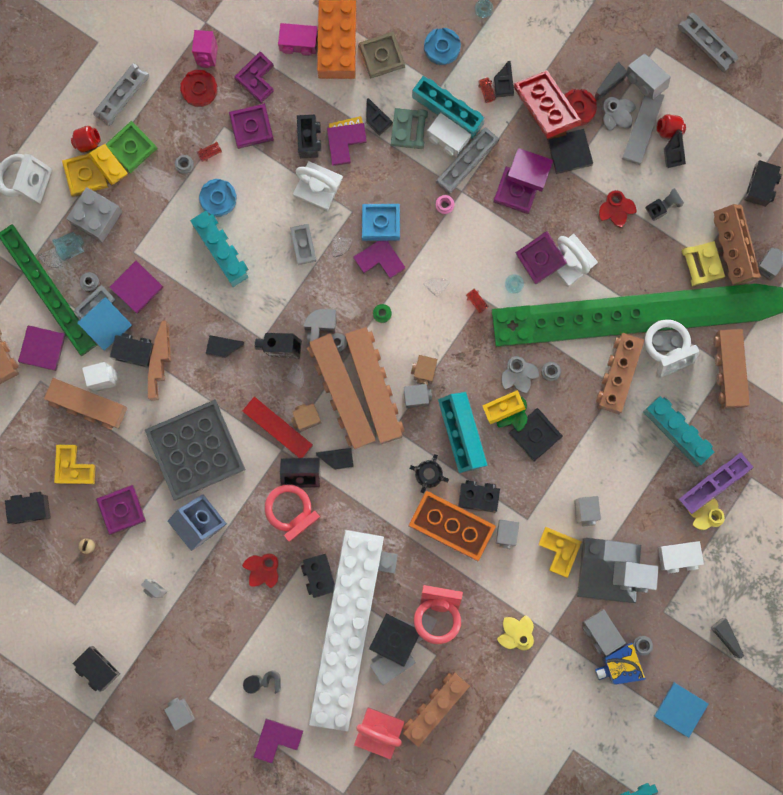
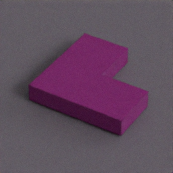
M260 51L234 78L256 100L262 103L274 91L262 78L274 64Z
M364 123L327 128L332 166L350 164L348 145L367 143Z
M377 241L353 257L363 274L378 264L381 265L389 279L405 270V266L388 241Z
M266 718L254 758L273 763L278 745L298 750L303 730Z

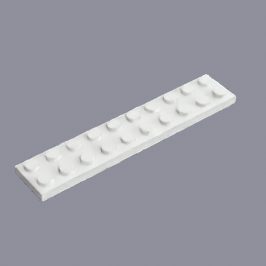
M350 530L344 531L310 714V726L348 731L384 540L383 536Z

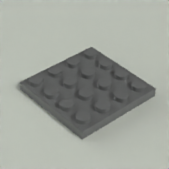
M216 399L145 429L174 501L246 470Z

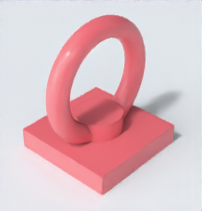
M295 485L278 486L270 492L265 501L264 509L267 520L275 528L289 531L284 535L289 542L320 518L316 511L311 513V502L306 492ZM285 492H291L299 496L304 507L303 512L289 524L277 520L272 511L275 498Z
M423 586L420 606L414 615V626L422 639L432 644H444L456 637L461 627L459 607L463 592ZM431 607L432 610L438 612L449 611L451 613L453 626L446 635L433 636L425 631L422 625V616L428 608Z
M368 707L362 724L356 727L359 733L354 746L391 759L395 747H399L402 744L399 736L405 721Z

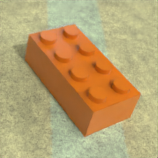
M319 0L317 63L319 79H356V0Z
M428 491L425 492L408 527L477 562L480 560L496 528L495 525Z

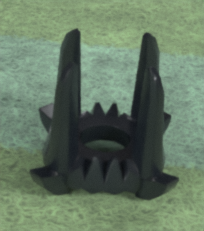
M434 454L432 460L423 461L418 466L410 465L409 468L415 471L416 480L422 486L421 493L423 494L426 488L436 487L441 481L447 483L449 481L448 478L443 476V470L436 462L438 457L436 454ZM427 468L433 469L435 472L434 478L426 479L423 474Z

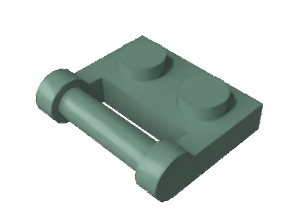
M395 108L391 146L424 149L425 142L423 137L428 111ZM418 118L416 140L412 141L410 140L412 119Z

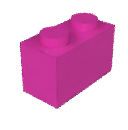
M280 23L279 51L285 54L296 52L305 56L316 54L318 42L317 26Z
M194 30L192 53L196 64L202 68L215 67L218 45L213 31Z

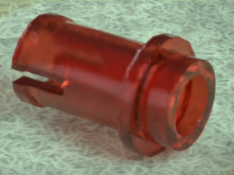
M488 77L479 80L478 87L482 90L485 103L495 101L497 98L491 85L492 80Z
M217 141L203 149L199 148V151H197L201 162H207L209 158L222 153Z
M474 288L466 294L467 301H471L478 313L483 312L489 307L479 295V290L476 291Z

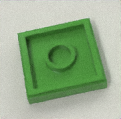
M132 121L105 144L129 173H132L158 149Z

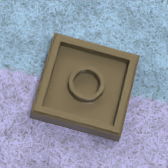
M394 32L359 43L370 79L405 68Z

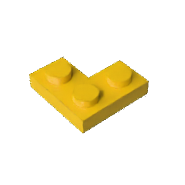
M56 445L54 483L95 484V465L76 464L77 445Z
M545 527L538 545L556 552L549 571L568 578L582 541Z

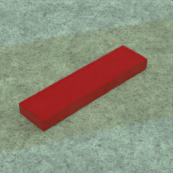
M255 396L242 410V412L298 458H303L312 448L313 444Z

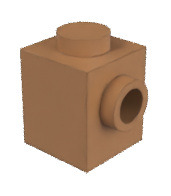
M419 355L417 363H413L411 374H414V380H417V384H427V386L428 383L432 384L438 359Z
M314 403L308 406L306 404L295 407L296 411L292 412L294 417L291 418L294 428H299L300 432L322 424Z

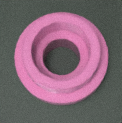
M447 195L440 196L436 200L437 211L441 214H449L454 209V200ZM446 202L449 206L443 208L441 204Z

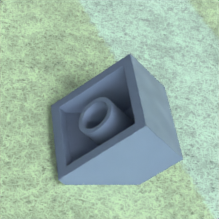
M204 494L178 509L168 520V523L191 551L202 545L227 524Z

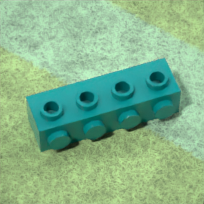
M422 76L413 88V99L436 115L442 113L471 133V139L476 136L484 125L485 117L480 112L470 108L464 101L455 98L448 90L442 89L433 80Z
M204 211L191 219L193 227L232 287L249 278L246 273L249 270L243 260L239 262L237 259V250L233 245L229 246L226 242L229 238L223 229L219 231L217 228L218 221L214 215H209L207 211Z
M467 392L450 394L438 399L458 472L464 473L488 466Z
M659 396L643 413L696 467L701 466L715 453L712 450V444L706 439L703 440L698 435L699 431L694 426H689L685 422L686 418L682 413L676 412L671 407L672 404L667 398Z

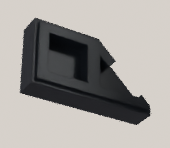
M507 61L505 66L494 77L495 97L514 96L511 61Z
M368 98L366 100V123L380 136L393 124V121Z
M680 129L675 132L664 148L667 168L686 164L683 135Z
M209 335L206 354L226 358L238 348L243 347L244 342Z
M351 448L316 452V456L334 470L354 467Z

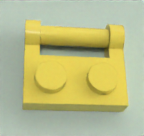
M715 241L681 250L683 256L686 257L692 277V286L725 278ZM695 253H697L704 277H699L693 257Z

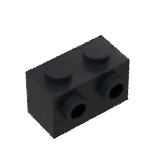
M315 114L297 115L298 153L300 159L318 158V151H322L321 140L317 139V133H321L320 122L316 121Z
M759 160L754 166L744 200L764 207L773 202L776 196V191H774L775 185L779 184L782 176L779 173L781 167Z
M129 334L115 335L110 358L115 361L149 368L154 344L151 343L152 340L147 338L136 340Z
M320 458L281 459V485H295L300 488L320 487Z
M466 480L465 483H461L458 507L496 513L500 488H496V484L485 483L484 486H479L476 481Z
M41 492L29 493V497L23 498L22 495L10 496L11 500H5L7 524L13 525L50 519L48 496Z
M322 554L303 560L304 564L301 565L303 576L308 577L309 583L306 584L308 594L316 598L333 593L335 583L327 555Z
M94 646L88 647L72 663L76 667L74 669L75 672L81 677L85 676L89 680L88 685L94 691H104L120 675L116 668Z

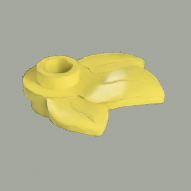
M715 498L693 514L689 512L695 518L693 526L700 530H706L711 526L719 527L725 520L724 513L718 509V502ZM711 516H715L717 521L713 520Z
M524 616L519 622L512 617L504 618L503 627L505 633L497 638L498 642L507 649L529 650L534 644L532 636L534 625L528 616ZM522 637L527 638V642L524 644L520 642Z

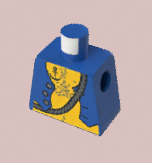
M630 642L609 655L602 657L605 666L595 669L598 680L609 677L614 685L646 679L634 645Z

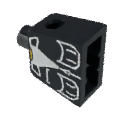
M265 333L264 339H255V350H263L268 356L300 359L302 340L293 333Z

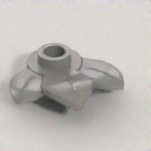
M609 97L605 99L602 105L605 113L603 117L605 127L609 131L613 130L616 125L622 128H630L632 125L630 113L636 109L635 104L626 98L618 100L615 97ZM611 103L614 104V106H615L614 109H611V107H610V104H611Z
M514 356L510 358L507 363V370L502 374L504 389L514 385L519 391L527 393L531 384L530 379L539 377L538 369L535 365L526 363L522 357ZM519 363L520 368L515 369L513 364Z

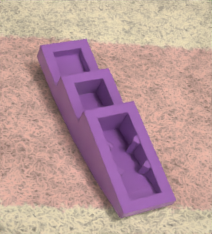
M740 452L727 464L721 466L713 474L707 476L679 500L693 514L754 467Z

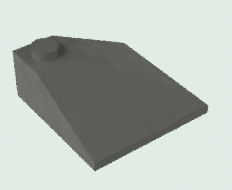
M583 538L577 597L636 603V588L632 587V591L620 590L619 585H613L615 561L640 564L641 545Z

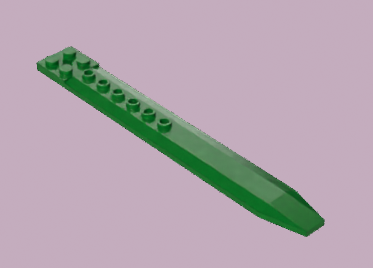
M754 283L496 308L491 310L495 347L616 336L622 333H646L654 323L661 320L679 322L686 329L758 322L783 313V287ZM512 321L518 325L515 331L507 327ZM665 327V328H661V329H659V330H657V331H667V330H675V329L669 328V327Z

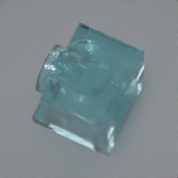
M74 231L52 240L59 257L63 261L84 252L82 247L84 241L80 234L76 235Z

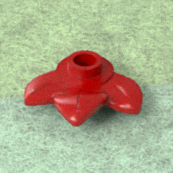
M611 191L607 195L606 202L600 206V220L611 219L616 226L623 227L627 220V214H635L637 212L636 205L632 200L625 198L621 191ZM612 198H618L619 202L614 203Z
M265 554L262 557L253 555L242 564L243 568L251 571L249 576V585L251 587L260 586L265 582L269 588H273L278 581L279 576L276 569L278 568L279 561L273 554ZM269 559L273 562L271 567L266 566V561Z

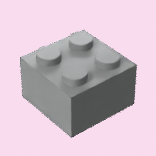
M86 187L66 219L71 225L103 243L123 211L115 203Z

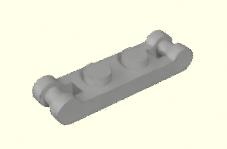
M695 13L689 14L687 20L682 21L678 25L679 30L696 43L717 64L722 72H725L731 63H735L738 60L736 53ZM692 24L696 26L694 30L690 27ZM723 53L727 57L725 60L721 57Z
M133 63L95 109L93 115L98 119H103V122L110 126L140 86L148 80L149 74L146 71H141L139 66ZM136 75L137 79L133 80L132 76ZM107 107L111 110L108 114L105 113Z

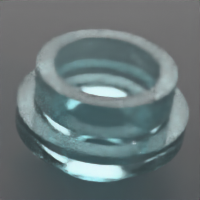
M479 0L475 5L476 14L482 18L489 17L493 12L491 1ZM486 7L487 10L482 11L481 8Z
M513 274L507 277L505 287L510 293H519L524 287V281L521 276ZM511 282H517L518 286L512 287Z

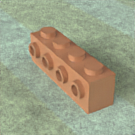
M732 204L714 211V224L719 231L718 239L724 250L723 258L728 265V277L732 284H744L761 278L742 205Z
M743 329L719 330L713 338L714 347H717L715 364L719 366V374H717V384L721 388V393L718 395L719 404H722V409L745 408L750 405Z
M622 333L620 337H616L613 348H616L614 356L610 355L607 366H610L608 373H604L601 382L604 384L602 391L598 392L596 402H599L597 408L618 415L622 413L643 347V339Z
M52 378L44 397L49 402V406L59 409L60 406L67 409V413L77 416L78 413L84 415L83 419L92 423L95 420L102 422L101 426L110 430L113 427L119 429L127 407L55 378Z
M453 672L452 675L448 673L442 680L444 684L439 690L435 688L429 695L430 701L426 705L423 703L416 711L418 715L413 720L410 718L403 726L405 729L403 734L417 747L421 745L470 687L457 673Z

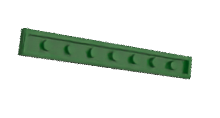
M11 224L0 232V240L80 356L95 348L97 344L77 323L79 318L15 226Z

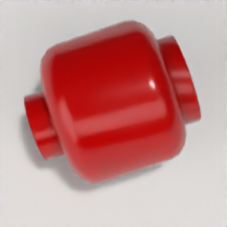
M666 114L658 120L656 128L661 138L671 139L679 129L682 131V135H684L686 124L681 116Z
M84 126L74 130L73 138H71L72 146L81 153L96 149L101 141L99 132L91 126Z

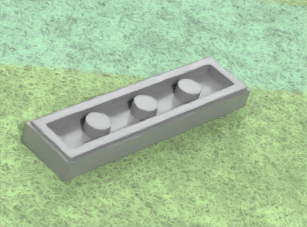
M663 94L658 95L653 100L644 95L622 159L638 165L641 164L664 98Z
M485 127L436 180V183L448 194H451L494 147L499 138Z

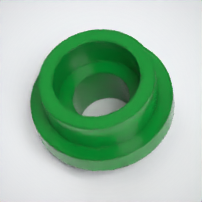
M379 304L373 310V317L379 323L388 322L392 316V311L386 304ZM384 310L386 314L380 316L379 311Z

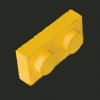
M105 144L89 153L91 160L111 185L127 176L128 173Z
M518 390L482 405L490 425L526 409Z

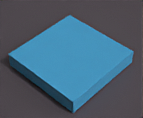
M362 204V241H400V204Z
M106 297L77 322L103 350H106L114 342L115 335L121 336L122 333L132 326Z
M673 682L654 717L689 738L706 710L708 703Z

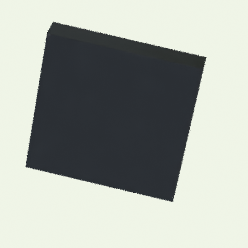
M584 129L567 132L565 136L547 139L556 174L593 166Z
M538 408L527 416V423L520 432L515 428L509 432L510 436L534 462L563 437Z
M386 613L369 650L404 667L419 634L415 627Z

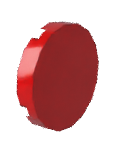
M205 70L188 72L180 83V91L184 100L195 107H203L210 104L217 95L218 86L216 80Z
M572 89L565 93L564 96L581 119L580 126L591 122L597 110L594 96L584 89Z

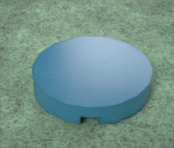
M437 28L432 30L425 39L424 51L426 57L437 65L452 63L460 53V39L453 30Z
M213 179L201 188L199 201L201 207L208 214L221 217L234 209L237 195L234 187L229 182Z

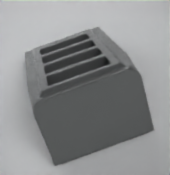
M620 62L615 64L597 89L594 97L596 101L600 100L625 80L627 70Z
M721 618L711 627L712 631L735 658L744 657L728 620Z

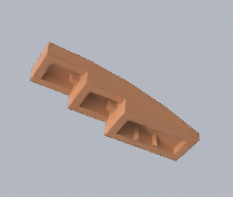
M166 321L161 322L150 357L148 399L151 401L159 400L157 381H165L164 362L171 361L169 324Z

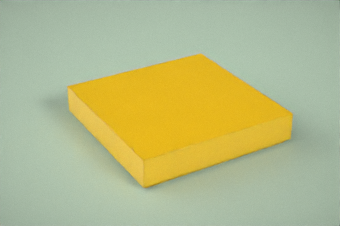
M89 153L62 160L72 197L82 195L86 187L93 191L108 188L105 176L91 160Z

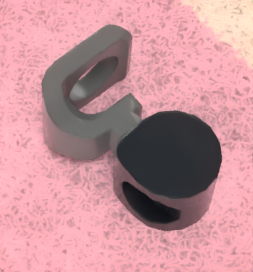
M674 188L663 201L657 199L647 205L645 209L652 220L655 221L668 213L667 209L671 208L672 205L676 204L677 207H681L684 202Z
M272 670L267 672L263 679L259 675L249 676L243 681V689L250 694L256 693L262 686L268 687L270 679L275 678L274 693L276 694L281 690L280 674Z

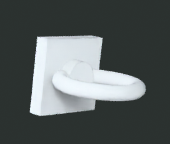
M29 154L11 155L0 164V192L9 197L21 194L31 201L40 204L52 168ZM20 161L22 163L13 189H8L3 183L4 172L9 165Z
M308 161L306 167H298L296 169V175L300 180L293 196L328 211L343 176Z
M575 234L569 238L565 236L558 238V249L566 259L567 264L557 270L556 273L569 287L581 276L589 273L590 269L598 261Z
M661 320L654 323L646 332L644 339L645 348L653 359L660 362L657 369L660 378L695 364L699 349L697 345L691 346L689 332L679 322ZM669 327L681 334L683 346L682 349H674L664 356L654 349L652 338L657 330Z

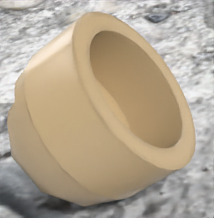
M85 538L79 542L78 548L83 554H90L95 549V543L93 540ZM88 541L87 546H86V550L84 551L83 548H84L85 542Z

